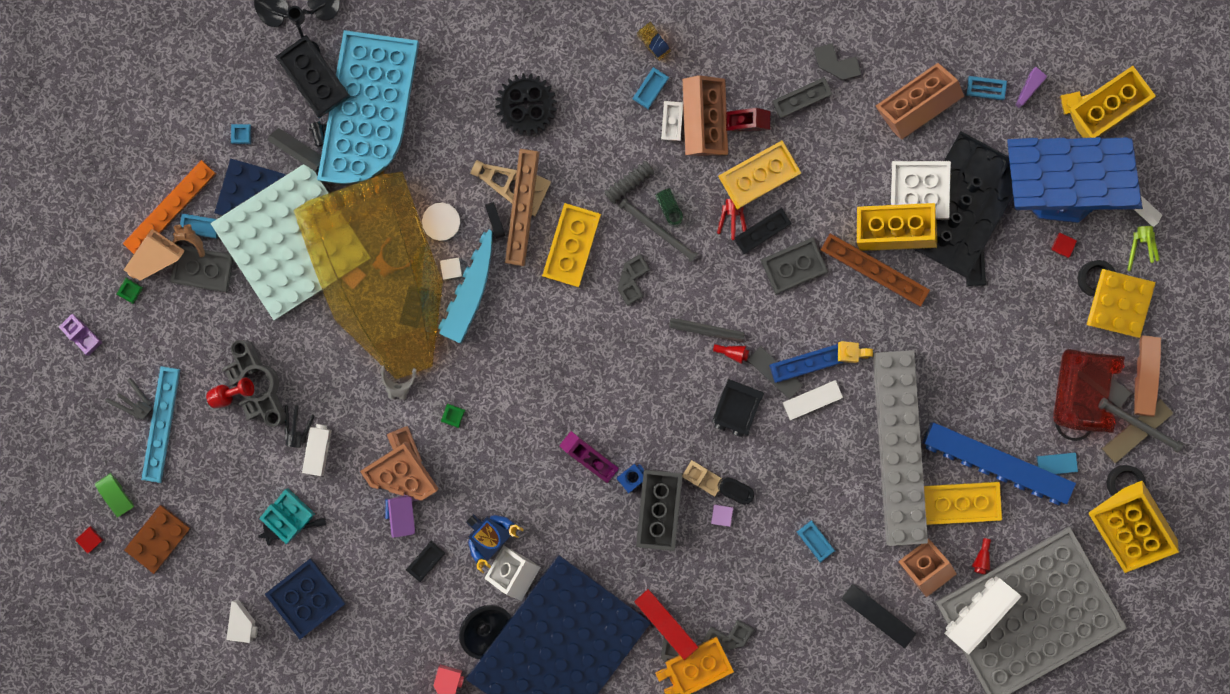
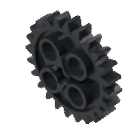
M522 73V79L515 75V81L508 78L509 85L502 84L505 90H498L501 97L495 98L500 103L495 108L501 110L497 113V116H503L500 122H507L506 129L512 126L513 133L519 130L520 136L523 135L524 131H527L528 136H530L532 130L538 134L537 129L539 127L544 131V124L551 125L548 119L555 118L551 112L557 111V108L552 106L557 104V100L551 99L556 94L549 93L552 86L545 87L546 80L540 83V76H537L534 80L532 73H530L529 78H526L525 74ZM538 90L540 96L533 99L530 97V92ZM519 92L521 97L519 100H512L511 94ZM525 100H528L530 104L543 102V105H528V109H525L524 106L509 107L510 104H524ZM540 109L542 114L540 117L534 118L531 115L532 111ZM517 110L523 113L522 118L518 120L512 117L513 113Z

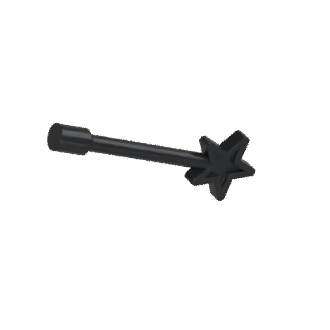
M326 518L309 522L303 529L327 525ZM265 524L263 525L264 533L258 536L259 538H266L268 546L271 544L272 539H280Z

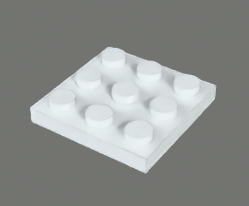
M892 161L891 205L935 203L936 220H949L951 161Z

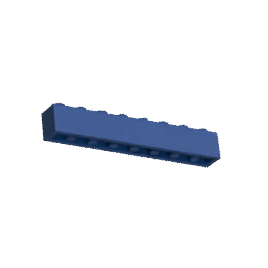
M934 422L930 423L922 441V444L926 445L925 449L934 453L937 450L944 452L943 456L954 461V458L962 460L961 464L969 468H972V465L979 467L978 471L989 476L990 473L997 475V480L1007 483L1008 480L1014 482V487L1023 491H1025V488L1033 490L1031 494L1040 498L1043 495L1050 498L1049 502L1058 506L1061 503L1068 504L1076 483Z

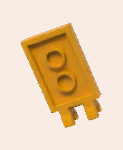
M717 636L698 645L699 648L686 660H683L678 655L665 662L667 668L655 672L659 682L669 677L673 686L664 689L665 694H691L734 672Z

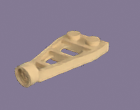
M476 160L471 174L482 179L513 204L514 194L510 191L509 186L513 180H516L517 170L487 165ZM483 167L485 171L483 174H480ZM498 172L508 176L504 187L492 181L495 173ZM538 175L536 177L532 208L533 216H536L551 184V181Z

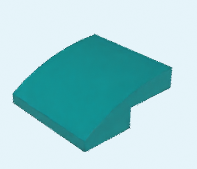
M288 488L282 492L273 504L269 505L259 519L285 544H288L307 525L315 513Z

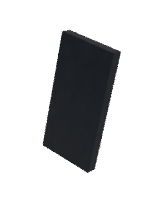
M307 35L275 56L319 119L351 97Z

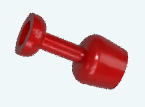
M247 377L239 380L238 386L231 389L226 385L220 384L207 392L206 399L209 406L214 409L227 407L232 403L233 396L237 394L245 397L252 396L254 394V385Z

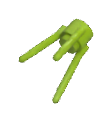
M1153 226L1137 227L1138 232L1133 233L1134 240L1128 262V271H1131L1138 239H1140V243L1148 244L1150 262L1154 263V256L1155 260L1159 261Z

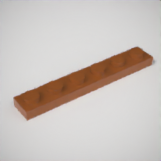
M831 233L820 249L825 254L921 307L930 291L928 288Z

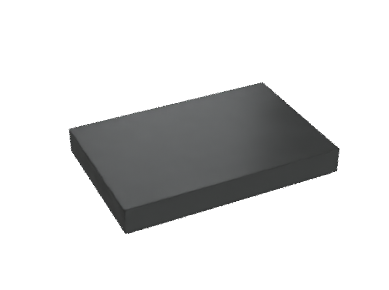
M814 237L760 260L775 295L828 272Z
M177 245L185 251L180 259L173 263L170 283L228 293L234 260L231 254L204 250L205 256L200 257L196 248Z

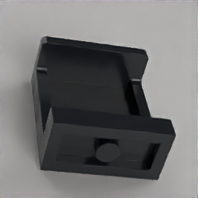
M727 379L711 421L715 423L714 427L723 431L729 428L733 430L732 434L742 438L744 434L748 436L759 403L765 392Z

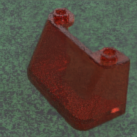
M1066 349L1061 360L1054 408V422L1057 425L1074 430L1114 433V426L1116 424L1114 415L1111 412H1107L1106 409L1098 408V404L1102 398L1109 399L1112 374L1121 373L1124 368L1125 356Z

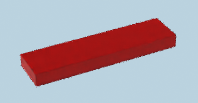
M649 589L634 601L683 660H686L699 648Z

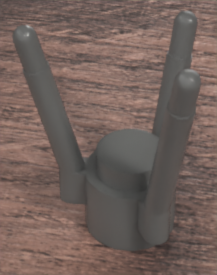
M129 378L128 382L143 402L138 401L134 404L120 393L117 396L130 405L132 410L108 398L105 401L133 415L137 419L144 420L153 410L150 407L152 403L145 398L136 384Z

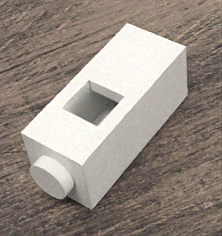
M316 424V427H310L302 473L317 476L324 475L332 430L327 429V425Z

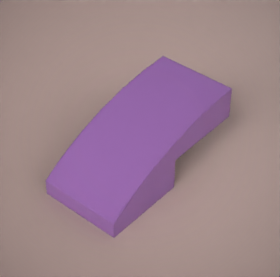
M71 314L59 326L62 332L71 341H74L85 355L89 356L102 344V341L74 314Z

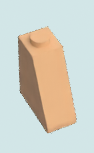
M151 229L124 268V271L130 277L141 281L178 261L185 250Z

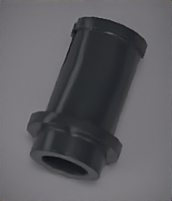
M321 121L309 124V131H312L315 146H322L325 138L324 125H321Z

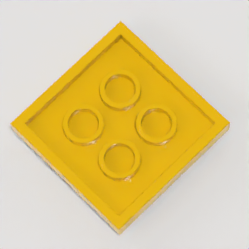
M1102 269L1087 325L1140 338L1156 282Z

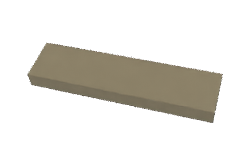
M1158 399L1154 417L1139 415L1137 419L1156 429L1173 412L1161 399ZM1129 424L1101 449L1113 463H1116L1149 434Z

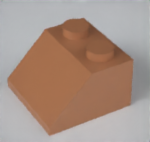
M928 539V543L919 545L898 561L925 597H928L957 575L951 563L930 539Z

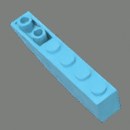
M489 229L487 233L483 232L479 241L482 244L479 250L475 249L471 257L473 263L471 267L467 266L463 274L465 280L462 285H458L455 291L457 297L454 302L451 301L446 311L449 314L446 319L441 320L438 327L440 329L439 334L462 344L485 290L493 244V231Z

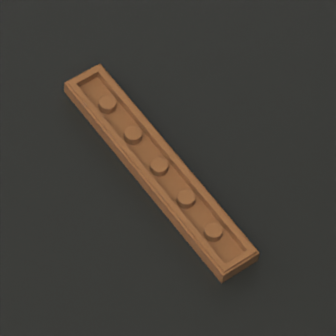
M519 150L505 263L525 266L540 151Z

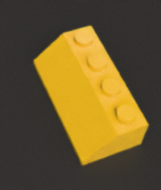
M1131 66L1071 107L1069 111L1080 135L1083 138H1095L1102 136L1149 104L1156 95L1135 67Z
M935 203L857 207V245L859 250L937 248Z

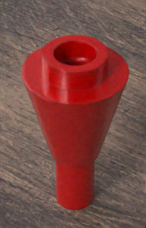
M715 344L713 352L725 354V356L740 364L743 361L747 362L749 350H746L747 346L725 347Z
M983 539L982 548L971 566L975 569L974 572L985 575L986 572H990L989 548L991 539Z

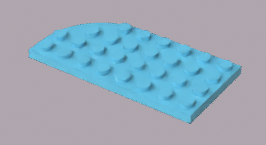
M344 30L336 77L351 97L329 112L317 177L318 181L335 184L364 182L381 173L395 158L404 134L419 48L418 40Z

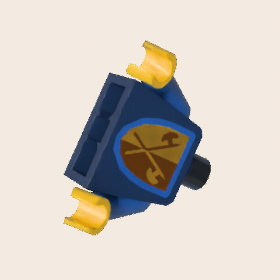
M473 514L466 523L474 530L468 536L470 538L468 544L471 555L477 564V569L484 573L482 570L484 565L490 569L491 565L487 561L510 536L519 538L516 535V531L518 529L523 531V528L515 525L507 517L492 515L490 517L487 516L481 521Z

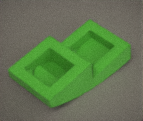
M111 473L95 483L97 490L117 518L134 507L132 501L122 490L120 483Z

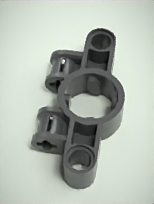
M237 340L233 342L231 352L235 362L222 368V371L226 373L230 381L229 386L237 385L239 380L245 377L248 378L250 374L258 372V369L264 371L266 378L270 381L268 391L260 394L261 397L255 395L243 396L246 399L238 403L244 410L246 421L262 415L264 422L268 426L274 427L284 424L286 413L276 394L279 388L277 373L271 367L262 365L250 341ZM241 344L245 346L243 354L239 350ZM273 413L278 415L276 423L272 420Z

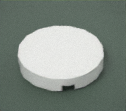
M435 203L424 212L422 218L423 229L434 240H449L459 231L460 216L457 210L450 204Z

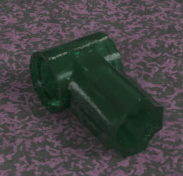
M668 188L655 194L668 225L671 227L680 226L683 222V213L671 189ZM672 213H677L680 219L677 222H672L669 216Z

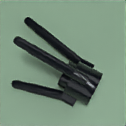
M285 405V445L300 448L301 443L306 441V436L315 416L311 415L301 435V431H296L299 406L295 405L292 430L289 431L288 405Z

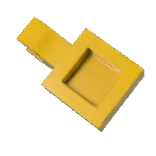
M1080 91L1061 95L1060 100L1064 115L1070 114L1069 109L1089 95L1081 97Z
M838 342L839 362L857 363L859 358L868 359L873 357V349H859V343Z

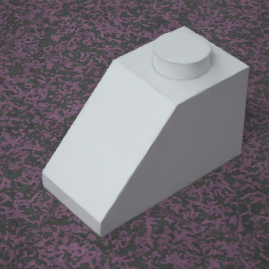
M233 600L231 602L227 640L250 643L253 641V638L257 637L258 627L255 626V620L239 600Z

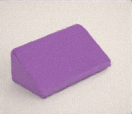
M399 496L388 499L392 537L415 534L412 498L410 496Z

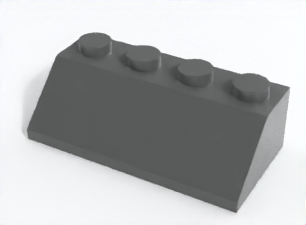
M644 470L636 547L675 551L682 483L681 472Z

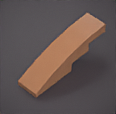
M1144 335L1140 337V356L1137 359V377L1135 378V415L1155 416L1160 375V337Z

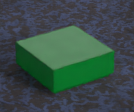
M125 278L116 295L134 304L143 287Z
M447 403L441 422L459 428L465 410Z

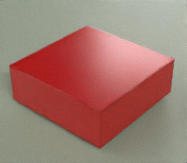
M1058 233L1051 251L1069 258L1077 240Z
M91 526L75 539L87 554L91 553L104 541Z

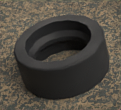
M1091 261L1083 265L1079 270L1077 277L1078 285L1082 292L1088 296L1094 297L1096 292L1086 282V275L1090 269L1099 267L1116 272L1113 266L1106 261Z
M1121 465L1112 469L1106 481L1107 489L1111 496L1118 492L1115 487V481L1117 476L1123 472L1132 473L1137 482L1143 481L1146 486V479L1143 473L1138 468L1129 465Z

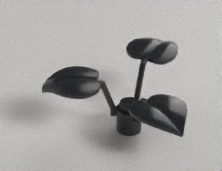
M254 0L255 10L263 23L270 27H279L282 25L284 18H289L296 25L301 38L304 35L300 25L305 21V14L312 15L315 13L319 20L328 21L337 15L340 7V0H308L307 4L312 9L311 11L302 10L298 6H291L289 8L286 0ZM312 41V43L314 44V46L317 48V50H318L319 53L321 54L320 48H319V46L317 45V43H315V42Z

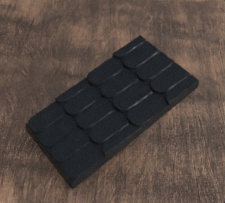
M960 131L944 160L951 161L949 220H936L937 248H915L914 250L967 278L1013 197L1009 156Z

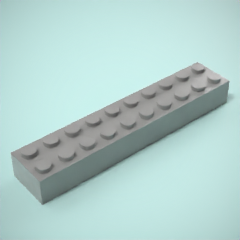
M914 350L873 353L886 544L889 546L928 543Z

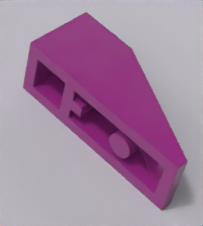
M572 431L569 432L559 445L567 454L606 483L611 480L619 469Z

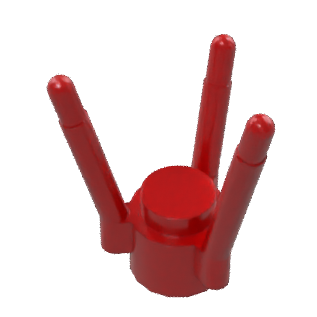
M726 199V205H722V214L717 234L721 233L726 212L728 216H731L732 240H735L736 216H739V214L743 232L747 230L743 213L744 206L737 209L731 199Z

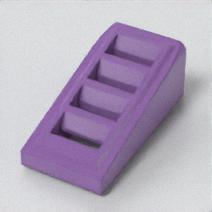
M1037 67L1030 71L1016 102L1018 108L1026 103L1047 78V75Z

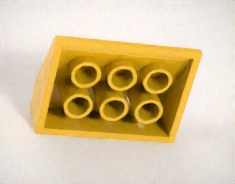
M1143 481L1123 488L1089 512V516L1124 573L1179 553L1178 539Z

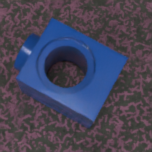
M634 463L616 478L625 490L630 493L643 482L644 468L640 464L636 466ZM632 471L636 472L639 476L636 482H630L627 479V475Z

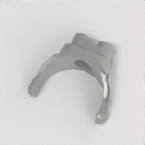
M382 365L380 369L381 378L386 387L388 398L394 399L399 397V399L405 400L409 393V388L415 380L417 370L413 368V376L408 382L398 384L387 378L385 365Z

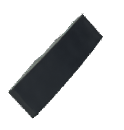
M854 584L850 586L841 598L905 649L917 634Z

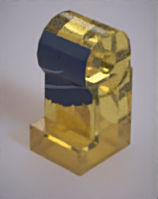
M651 21L637 32L638 38L658 61L671 52L669 46L659 35Z

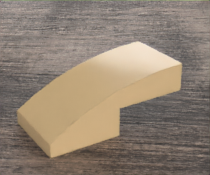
M692 460L682 475L683 478L714 497L719 492L718 482L722 478Z

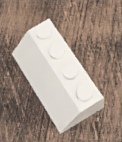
M998 577L990 578L984 585L986 588L981 593L978 592L972 598L973 602L969 607L965 606L959 612L960 617L955 622L951 621L946 627L947 631L944 634L967 654H970L1021 597L1020 594Z

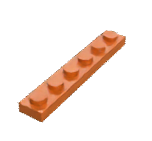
M201 160L123 242V245L135 254L151 229L160 234L216 173Z

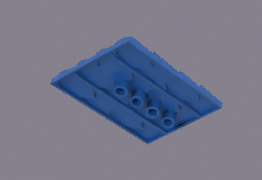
M1132 138L1007 139L1016 210L1143 209Z

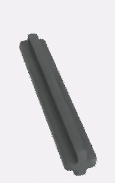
M676 318L670 319L669 327L673 329L737 342H743L744 332Z

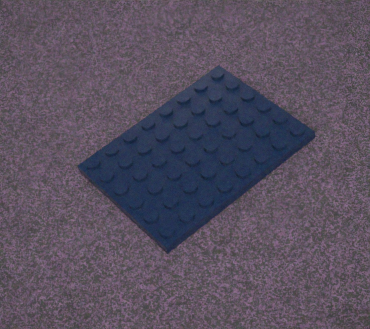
M558 554L466 677V680L486 694H598L651 622Z

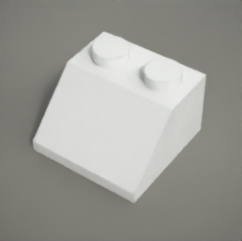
M503 545L485 579L506 595L522 601L541 567Z

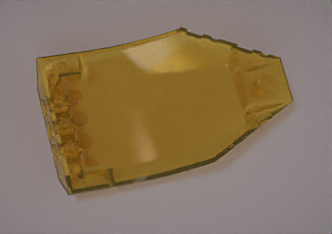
M403 171L373 177L309 200L294 209L315 273L335 321L380 365H385V369L396 380L413 374V368L420 372L433 367L443 281L425 236Z

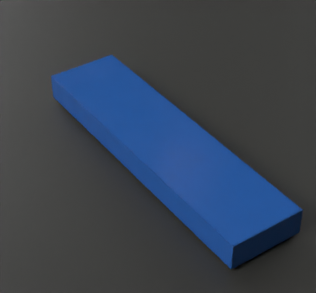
M838 344L776 362L769 366L774 382L777 383L844 362L838 361Z

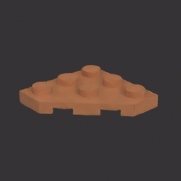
M407 441L360 471L372 488L386 489L391 493L412 496L414 499L421 501L439 489Z

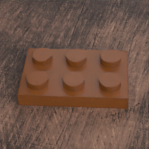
M159 505L124 551L155 574L191 528L163 505Z

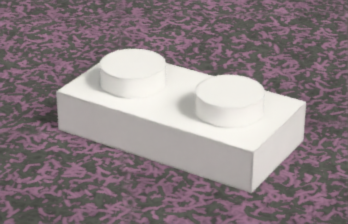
M664 101L661 140L680 142L683 102Z

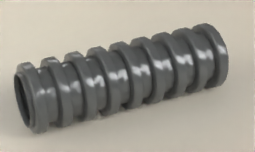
M643 161L642 165L639 164L637 169L633 168V172H628L629 175H624V178H620L618 183L615 182L613 187H609V190H604L611 203L616 204V200L620 201V197H625V194L630 193L631 189L634 190L636 185L639 186L640 182H645L644 179H649V175H654V170L647 161Z

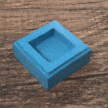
M231 124V144H251V125Z

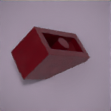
M760 108L727 111L726 131L757 132L770 130L771 111Z

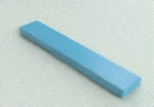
M160 367L141 480L162 483L181 369Z

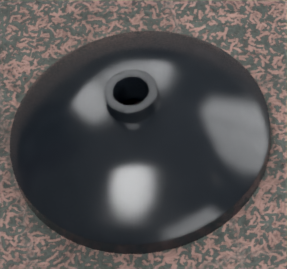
M484 605L473 610L463 620L459 630V642L462 649L470 657L481 659L510 620L511 615L507 610L497 605Z

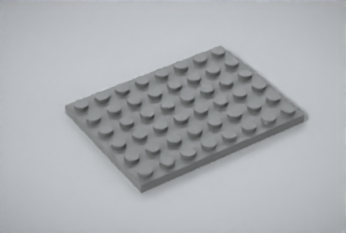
M1070 527L1061 530L995 567L990 572H986L985 575L977 577L935 601L946 623L949 624L951 621L955 622L960 617L959 612L965 606L969 607L976 593H981L986 588L984 585L990 578H1000L1021 595L1020 599L970 654L963 651L986 694H1011L1127 629Z

